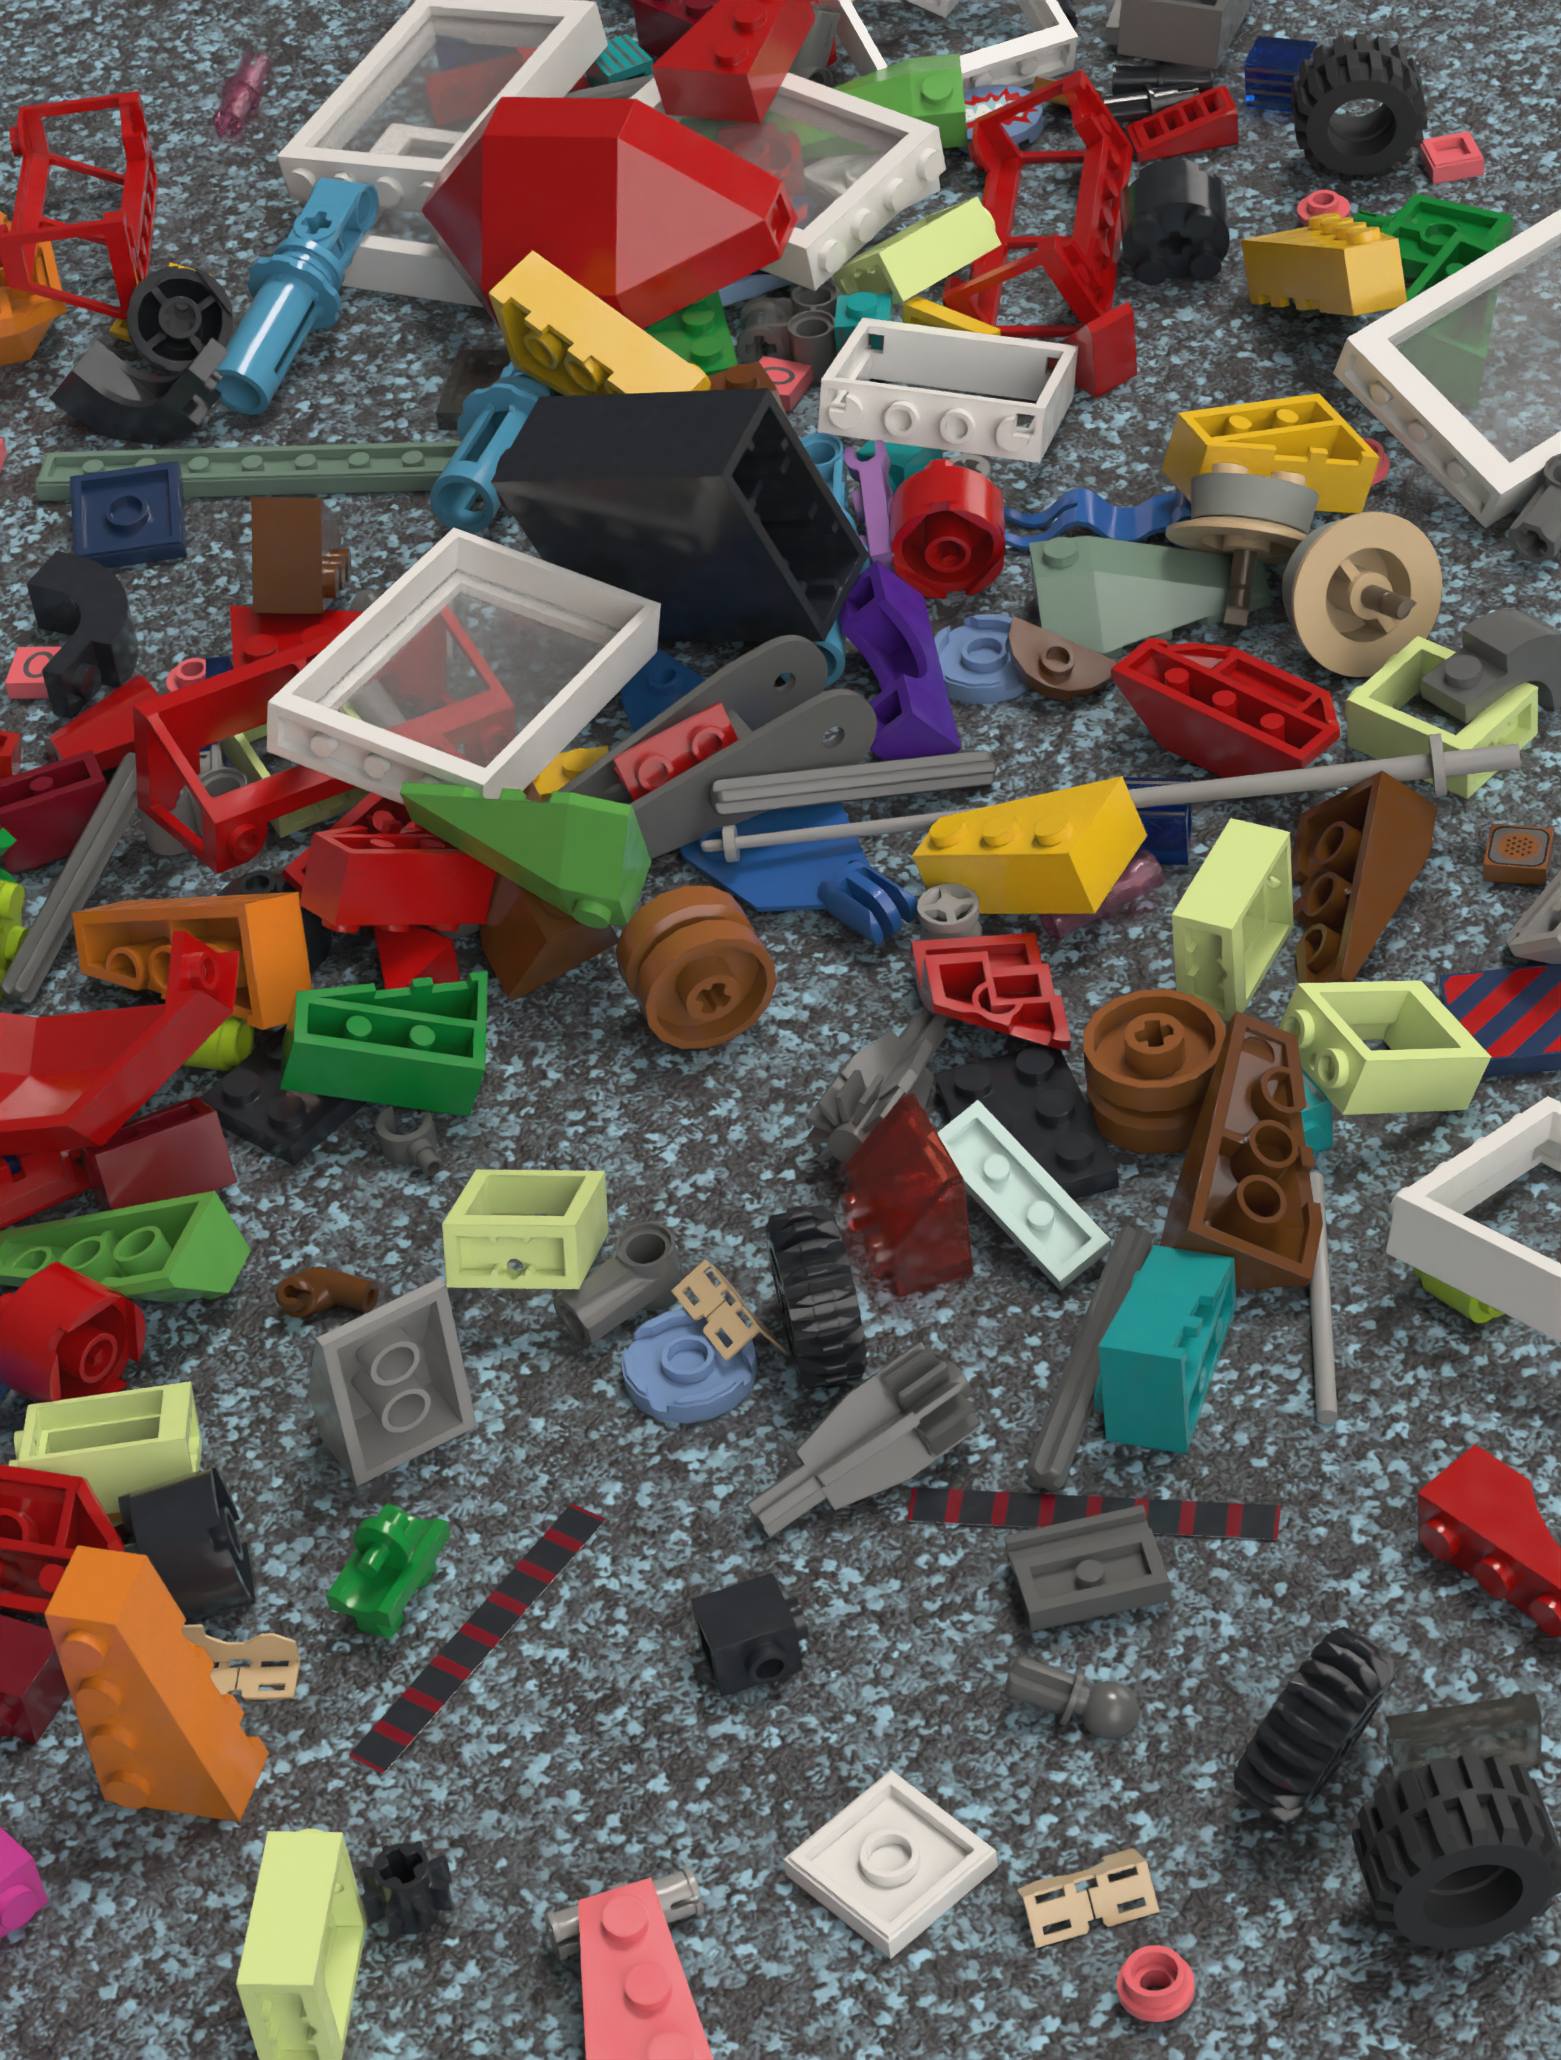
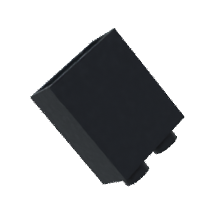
M769 388L539 397L513 444L502 453L497 463L495 475L491 480L501 505L508 513L514 516L543 561L660 603L658 642H768L774 638L786 635L805 637L811 642H824L869 556V553Z

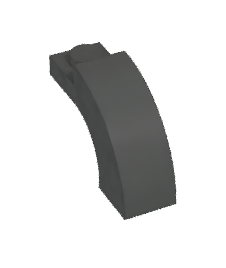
M1503 609L1491 612L1461 629L1463 647L1420 679L1422 698L1466 724L1511 689L1525 682L1538 687L1539 704L1556 712L1561 708V631L1523 610Z

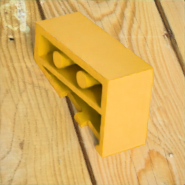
M1317 393L1180 412L1177 414L1161 470L1190 502L1191 479L1200 474L1212 473L1214 463L1238 464L1248 468L1247 474L1271 477V473L1276 471L1297 473L1306 477L1305 487L1314 490L1319 495L1315 511L1358 514L1363 511L1380 457L1335 409Z
M1120 776L939 817L912 854V858L927 890L941 884L956 883L967 886L975 891L979 898L980 914H1095L1147 837V833L1125 781Z

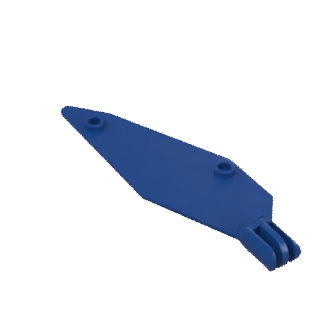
M657 647V653L622 688L621 701L633 732H637L706 679ZM842 803L767 811L735 825L739 837L847 824L850 821ZM716 827L704 833L699 840L679 847L682 857L686 862L757 912L826 909L835 918L876 946H880L883 943L884 937L890 938L902 929V919L910 923L918 915V901L915 896L869 865L857 837L740 849V860L728 863L724 851L704 852L701 848V844L704 841L722 839L723 827Z

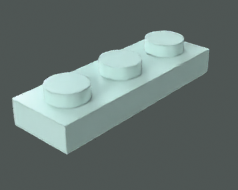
M979 1100L927 1141L929 1152L1060 1291L1111 1250V1239Z

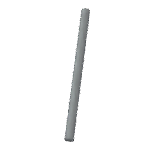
M1310 1172L1313 1202L1320 1203L1323 1220L1313 1276L1309 1282L1316 1416L1318 1422L1332 1424L1337 1420L1338 1414L1324 1180L1322 1174Z

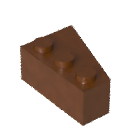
M251 497L253 613L323 614L332 601L338 598L339 592L344 590L345 582L350 583L351 580L350 548H341V532L321 498Z

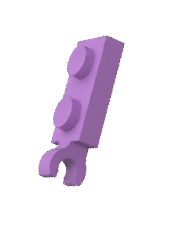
M881 439L875 441L876 453L874 457L865 462L858 461L853 446L846 447L844 460L849 473L855 481L861 483V489L854 490L852 494L858 521L860 524L866 523L867 534L858 537L869 550L870 565L877 560L897 575L894 570V561H892L894 553L891 554L889 513L893 492L888 477L891 467L889 454Z

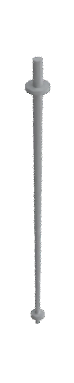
M1441 733L1429 735V754L1130 789L1128 791L1135 807L1145 808L1351 787L1383 770L1399 782L1433 778L1435 797L1447 796L1446 777L1520 769L1521 762L1518 744L1443 752ZM978 808L739 837L736 825L723 826L722 839L704 841L701 844V848L704 852L724 851L727 863L737 862L740 860V849L929 830L939 817Z

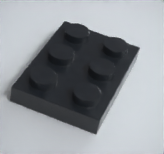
M285 1024L204 1093L200 1099L217 1111L222 1128L295 1166L367 1102L280 1089L282 1044L287 1026Z
M1039 1045L934 1073L936 1094L949 1123L979 1100L1073 1200L1119 1188L1117 1166L1061 1049Z

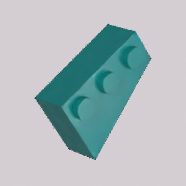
M1154 1245L1141 1270H1137L1134 1273L1130 1290L1098 1346L1100 1373L1095 1387L1094 1408L1096 1411L1104 1412L1106 1441L1188 1454L1237 1305L1234 1257Z

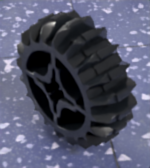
M805 1204L787 1208L785 1213L771 1215L765 1230L769 1254L768 1260L782 1319V1327L784 1328L797 1377H799L800 1382L808 1390L824 1386L825 1389L846 1385L847 1381L862 1378L868 1363L866 1358L867 1349L864 1341L865 1334L851 1266L849 1265L845 1244L843 1243L840 1227L837 1225L835 1215L824 1204L807 1207Z
M1345 1626L1327 1634L1322 1642L1316 1645L1307 1660L1303 1661L1291 1681L1287 1683L1279 1698L1272 1704L1265 1719L1258 1726L1254 1737L1246 1746V1751L1239 1760L1238 1767L1234 1772L1235 1790L1246 1797L1249 1802L1248 1804L1266 1817L1269 1815L1273 1816L1285 1825L1303 1816L1310 1805L1314 1804L1323 1789L1327 1787L1338 1769L1341 1768L1345 1759L1356 1746L1363 1732L1370 1725L1373 1716L1382 1705V1701L1391 1689V1684L1395 1679V1661L1382 1652L1380 1645L1364 1634L1357 1635Z

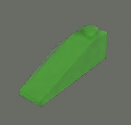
M960 53L909 58L832 88L938 126L942 149L968 146ZM772 113L765 114L761 122L762 124L777 126L778 135L789 139V131L796 135L801 143L803 162L881 154Z
M403 782L400 795L414 823L566 914L573 916L581 924L598 929L607 928L609 924L625 927L633 917L651 865V859L632 805L572 792L558 791L552 792L549 802H534L526 799L527 795L521 789L502 788L499 799H486L478 791L468 786Z
M210 1191L2 1230L0 1232V1285L21 1287L30 1277L45 1269L51 1263L61 1262L123 1294L126 1298L170 1303L199 1298L210 1300L230 1292L251 1249L216 1191Z

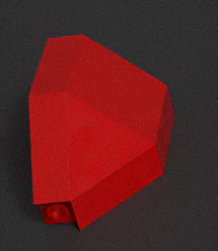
M501 97L440 171L421 209L439 248L499 328L489 292L532 250L639 328L644 329L780 259L798 220L781 179L640 100L624 98Z
M173 931L165 1004L44 1017L0 1012V1156L102 1147L234 1012L240 950L217 953L187 931Z

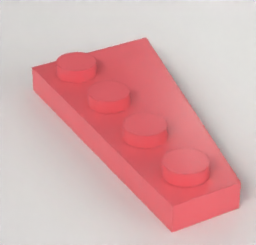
M650 1877L578 1900L586 2060H714L652 1878Z

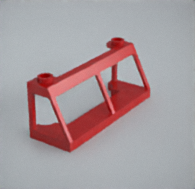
M1083 69L975 118L972 142L969 143V153L975 166L980 171L985 170L987 172L982 206L993 217L996 228L995 232L1002 245L971 262L968 282H964L956 275L947 278L944 292L942 293V303L944 307L1001 329V336L1014 338L1069 337L1089 322L1112 310L1121 245L1119 199L1126 183L1129 186L1134 148ZM1064 94L1072 113L1073 127L1086 145L1085 151L1019 150L1001 122ZM1083 162L1073 235L1059 236L1056 233L1051 236L1011 237L1023 164ZM1037 248V251L1006 264L1010 249ZM1042 266L1082 325L996 326L1003 282L1033 268Z
M140 91L19 107L17 126L9 128L13 155L15 158H23L10 232L6 224H0V268H4L8 287L127 320V311L133 290L149 275L159 187ZM119 107L122 142L127 160L125 175L54 155L50 152L42 118ZM51 165L124 186L121 210L105 212L102 220L73 224L43 217ZM80 238L107 246L120 307L34 283L33 277L39 243Z
M447 607L364 686L366 687L374 681L379 682L385 679L386 690L398 699L409 697V704L420 713L425 714L438 709L440 712L392 729L390 732L421 744H425L438 733L454 749L463 746L465 759L478 766H483L494 760L515 738V707ZM413 614L407 617L402 623L407 621ZM346 628L133 706L138 808L216 874L245 864L260 852L266 841L268 821L357 787L303 765H298L222 795L212 797L208 794L197 776L201 774L200 748L267 724L268 701ZM446 632L487 691V694L461 704L455 703L447 696ZM185 785L202 812L203 840L169 812L176 809L178 796Z

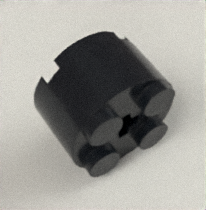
M1185 159L1161 160L1139 170V178L1132 182L1129 187L1128 183H1126L1119 199L1122 250L1127 263L1136 272L1137 279L1146 285H1157L1166 278L1194 276L1198 279L1207 280L1216 276L1221 270V262L1224 260L1230 244L1226 192L1221 179L1214 173L1213 177H1211L1207 173L1200 171V164Z
M217 1468L205 1471L198 1470L119 1495L118 1503L123 1522L128 1533L131 1536L135 1535L136 1542L125 1545V1552L147 1555L186 1618L185 1623L241 1606L243 1602L256 1598V1580L247 1542H240L234 1522L240 1520L227 1484Z

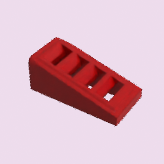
M1226 85L1219 86L1126 126V136L1134 148L1133 152L1137 161L1140 163L1236 145L1239 143L1237 108Z

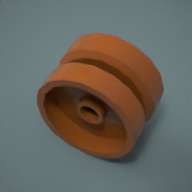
M683 886L655 897L638 909L623 928L615 952L619 973L631 994L637 999L638 1008L648 1026L661 1041L681 1049H706L737 1037L754 1025L767 1009L777 984L774 962L763 943L755 935L754 928L743 909L731 894L712 886Z
M1170 989L1139 990L1114 998L1093 1014L1083 1031L1087 1103L1104 1138L1120 1148L1143 1154L1175 1153L1189 1148L1226 1035V1026L1212 1006L1194 995Z

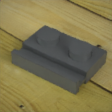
M1143 1505L1004 1536L1006 1556L1013 1570L1014 1581L1031 1632L1171 1600L1170 1581L1152 1529H1149Z

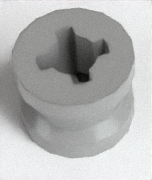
M956 883L941 884L931 887L919 898L917 912L918 919L922 924L920 940L983 936L982 926L978 921L980 916L979 898L975 891L969 887Z

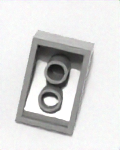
M441 1278L317 1337L315 1340L308 1392L319 1435L356 1487L477 1427L448 1290Z

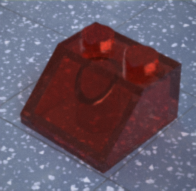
M911 1093L902 1096L845 1164L849 1192L840 1196L842 1210L850 1230L853 1233L862 1230L866 1237L864 1238V1246L873 1272L876 1276L886 1274L899 1298L974 1273L964 1179L915 1094Z

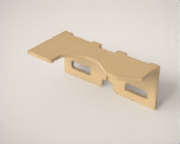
M706 1259L671 1290L695 1321L700 1320L703 1316L709 1323L704 1326L703 1332L727 1362L759 1332L784 1354L787 1353L774 1334L747 1307L740 1294L730 1282ZM710 1269L721 1282L717 1287L706 1276L705 1272ZM689 1287L700 1300L695 1306L684 1294ZM726 1291L735 1299L731 1306L722 1296ZM741 1309L753 1323L750 1328L737 1315ZM722 1329L733 1342L728 1348L716 1335Z
M203 1624L183 1626L181 1631L185 1638L196 1646H203L212 1662H219L218 1668L212 1669L210 1678L220 1694H229V1692H235L236 1689L237 1692H242L241 1696L244 1700L294 1699L301 1661L295 1640L275 1633H262L245 1642H225L206 1635ZM250 1659L251 1661L250 1667H240V1671L238 1667L230 1668L231 1660ZM262 1661H289L288 1666L261 1667ZM285 1685L284 1690L259 1691L260 1686Z
M1134 1848L1101 1857V1863L1087 1870L1070 1875L1044 1878L1018 1889L1017 1894L1023 1899L1035 1948L1083 1935L1089 1931L1088 1921L1094 1920L1088 1893L1086 1889L1076 1892L1075 1883L1096 1878L1098 1885L1088 1889L1096 1919L1102 1917L1103 1923L1106 1926L1110 1927L1160 1912L1147 1861ZM1136 1867L1138 1874L1109 1882L1107 1875ZM1064 1889L1065 1896L1036 1904L1035 1896ZM1144 1897V1906L1119 1913L1118 1904ZM1069 1919L1070 1928L1044 1935L1043 1926Z

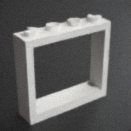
M818 0L820 5L829 6L840 11L839 14L841 16L836 33L861 77L887 67L850 2L853 0ZM1016 0L1035 33L960 56L963 90L967 91L978 86L996 84L1022 87L1034 83L1035 76L1050 78L1074 70L1078 36L1057 0Z
M862 318L821 379L818 433H829L875 441L881 439L883 442L1040 463L1073 400L1078 346ZM869 334L884 336L883 350L871 349ZM1048 357L1059 359L1052 373L1047 372ZM877 379L906 384L1033 400L1037 402L1036 404L974 395L869 382V380ZM1018 414L1035 416L1029 428L1017 427Z
M1547 1096L1523 1113L1513 1116L1509 1122L1486 1137H1480L1471 1147L1448 1162L1440 1163L1434 1171L1419 1181L1397 1192L1388 1209V1214L1392 1215L1386 1253L1561 1342V1264L1463 1215L1539 1163H1543L1561 1172V1102Z

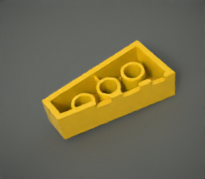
M1340 213L1320 214L1308 218V227L1241 240L1250 304L1261 305L1271 302L1272 307L1290 306L1289 298H1293V303L1296 304L1297 310L1319 309L1323 313L1357 316L1397 308L1407 302L1398 238L1380 232L1379 227H1367L1366 222H1354L1353 217L1341 218Z
M533 250L489 292L513 367L564 396L710 390V380L698 366L686 362Z

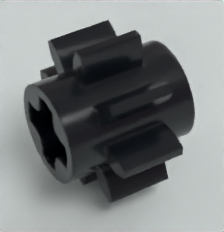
M416 1841L414 1844L399 1843L390 1847L385 1845L382 1847V1852L376 1857L373 1867L360 1869V1876L365 1891L361 1896V1901L368 1922H373L385 1917L391 1937L396 1938L399 1934H418L423 1931L428 1933L431 1931V1926L438 1919L440 1910L449 1911L454 1907L449 1888L452 1877L447 1858L440 1856L429 1861L422 1841Z

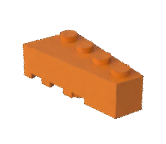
M299 892L126 900L72 912L80 972L84 975L136 991L149 989L162 993L161 998L166 1000L173 931L185 930L217 953L240 950L234 1012L230 1016L246 1019L249 1026L264 1030L287 1024L296 991L313 990L302 912L299 905Z
M77 1545L44 1615L104 1801L115 1802L129 1809L147 1807L241 1822L268 1758V1750L259 1736H246L240 1726L244 1716L242 1708L233 1694H220L211 1680L210 1674L214 1663L204 1647L196 1646L183 1635L181 1630L186 1618L147 1555Z

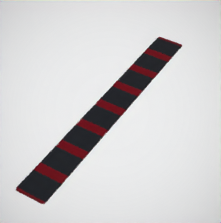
M915 1487L912 1490L907 1519L913 1522L1042 1528L1143 1505L1149 1529H1152L1153 1534L1276 1540L1279 1532L1281 1507L1278 1505Z
M570 1504L349 1754L350 1758L380 1773H385L605 1522V1518L575 1504Z

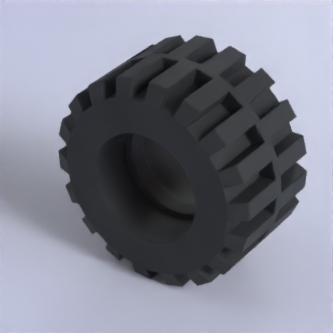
M1355 34V39L1347 42L1344 41L1343 36L1332 39V47L1326 49L1323 45H1320L1313 50L1314 60L1304 59L1298 67L1299 76L1293 77L1291 85L1292 96L1290 97L1296 141L1299 149H1304L1305 159L1311 165L1319 163L1320 172L1328 176L1332 175L1335 171L1339 172L1340 180L1351 181L1353 175H1362V180L1374 179L1373 173L1382 171L1386 176L1395 171L1394 164L1399 161L1406 164L1413 157L1411 148H1420L1424 140L1423 130L1427 129L1428 118L1418 66L1413 58L1407 59L1406 50L1396 44L1389 48L1388 39L1378 35L1374 42L1367 41L1366 34ZM1368 98L1383 103L1378 109L1364 116L1346 117L1335 113L1340 106L1355 99Z
M1462 1754L1457 1759L1446 1760L1443 1757L1431 1760L1428 1765L1418 1769L1412 1767L1398 1774L1399 1779L1393 1783H1384L1373 1792L1375 1800L1364 1803L1357 1813L1359 1822L1352 1826L1353 1847L1376 1918L1379 1920L1382 1930L1389 1937H1397L1399 1944L1409 1948L1422 1945L1424 1951L1441 1952L1445 1949H1454L1456 1952L1472 1949L1473 1946L1484 1943L1488 1945L1503 1940V1936L1511 1932H1519L1532 1924L1531 1919L1534 1916L1544 1914L1554 1904L1551 1897L1561 1893V1848L1535 1779L1530 1778L1528 1770L1519 1764L1509 1765L1506 1758L1490 1756L1480 1759L1478 1754Z

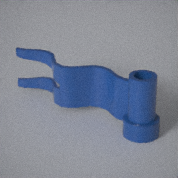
M1175 487V493L1157 495L1138 506L1121 508L1110 505L1102 497L1089 489L1076 488L1066 491L1046 511L1037 514L1021 513L1004 506L1005 519L1031 529L1047 527L1062 514L1046 532L1034 537H1021L1005 532V543L1021 551H1030L1029 543L1048 541L1058 537L1065 529L1077 525L1090 528L1102 538L1139 543L1155 533L1166 532V528L1173 523L1191 520V502ZM1173 543V545H1174L1176 548L1187 549V548H1184V547H1182V546H1179V545Z

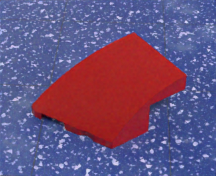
M137 674L45 739L46 752L51 762L53 763L92 750L101 772L119 766L126 754L130 752L135 754L133 706L156 698L159 694L144 676Z
M1036 932L911 941L910 961L921 1000L928 1011L1057 1049L1070 1051L1071 1038L1061 995H1055L1048 963L1042 964Z

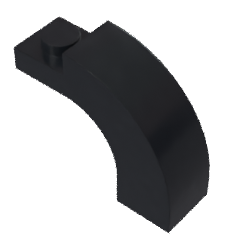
M211 338L185 370L171 376H155L131 367L96 339L49 399L77 421L108 437L149 445L172 442L192 432L222 393L215 387L224 375L216 368L229 351L214 338Z
M56 550L26 584L38 628L71 636L42 669V674L53 715L73 719L87 702L97 694L102 685L118 688L131 678L138 661L139 646L126 592L118 578L107 568L95 561Z

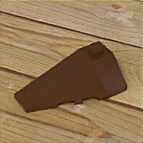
M492 761L486 763L481 767L486 768ZM531 782L523 790L527 795L526 799L534 802H543L536 787ZM496 872L486 923L479 924L482 949L511 1002L618 944L619 939L611 924L603 929L581 924L573 916L566 914Z
M1383 770L1300 814L1291 857L1292 880L1299 883L1301 888V897L1293 903V915L1295 919L1303 923L1304 930L1303 936L1296 945L1298 983L1352 982L1428 859L1433 847V830L1438 806Z
M1238 1011L1231 1017L1167 1212L1160 1246L1234 1257L1236 1290L1306 1286L1313 1276L1323 1220L1320 1203L1313 1202L1310 1172L1315 1167L1313 1148L1305 1145L1301 1112L1307 1105L1296 1035Z

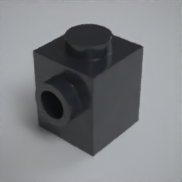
M773 1572L691 1599L699 1647L721 1697L760 1684H770L784 1676L803 1670L799 1641L809 1637L805 1616L796 1596L784 1599Z

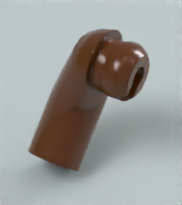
M317 1266L297 1275L285 1277L279 1282L275 1297L284 1313L291 1317L307 1318L338 1305L368 1313L376 1305L379 1286L376 1281Z

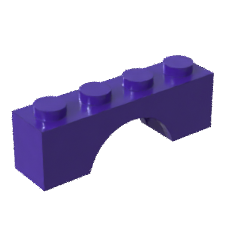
M876 560L858 575L838 614L842 633L867 660L882 689V692L869 702L877 718V731L870 750L885 761L957 753L961 749L924 596Z

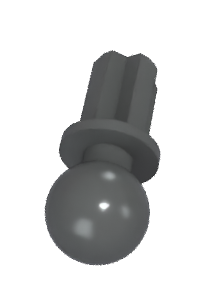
M1018 1657L1012 1663L1006 1679L1005 1692L1009 1696L1060 1714L1058 1723L1064 1726L1067 1725L1072 1713L1081 1716L1087 1730L1094 1736L1102 1739H1117L1127 1735L1133 1730L1139 1718L1137 1698L1127 1686L1116 1681H1103L1091 1688L1082 1685L1085 1670L1079 1667L1074 1675L1029 1658Z

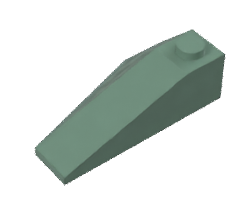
M1093 536L1056 537L1048 541L1029 543L1033 598L1038 626L1110 659L1123 656V646L1146 638L1170 640L1172 639V629L1196 621L1199 624L1210 626L1224 621L1228 590L1231 588L1229 585L1233 556ZM1260 559L1256 560L1253 587L1250 589L1252 594L1249 612L1271 605L1270 590L1263 561Z

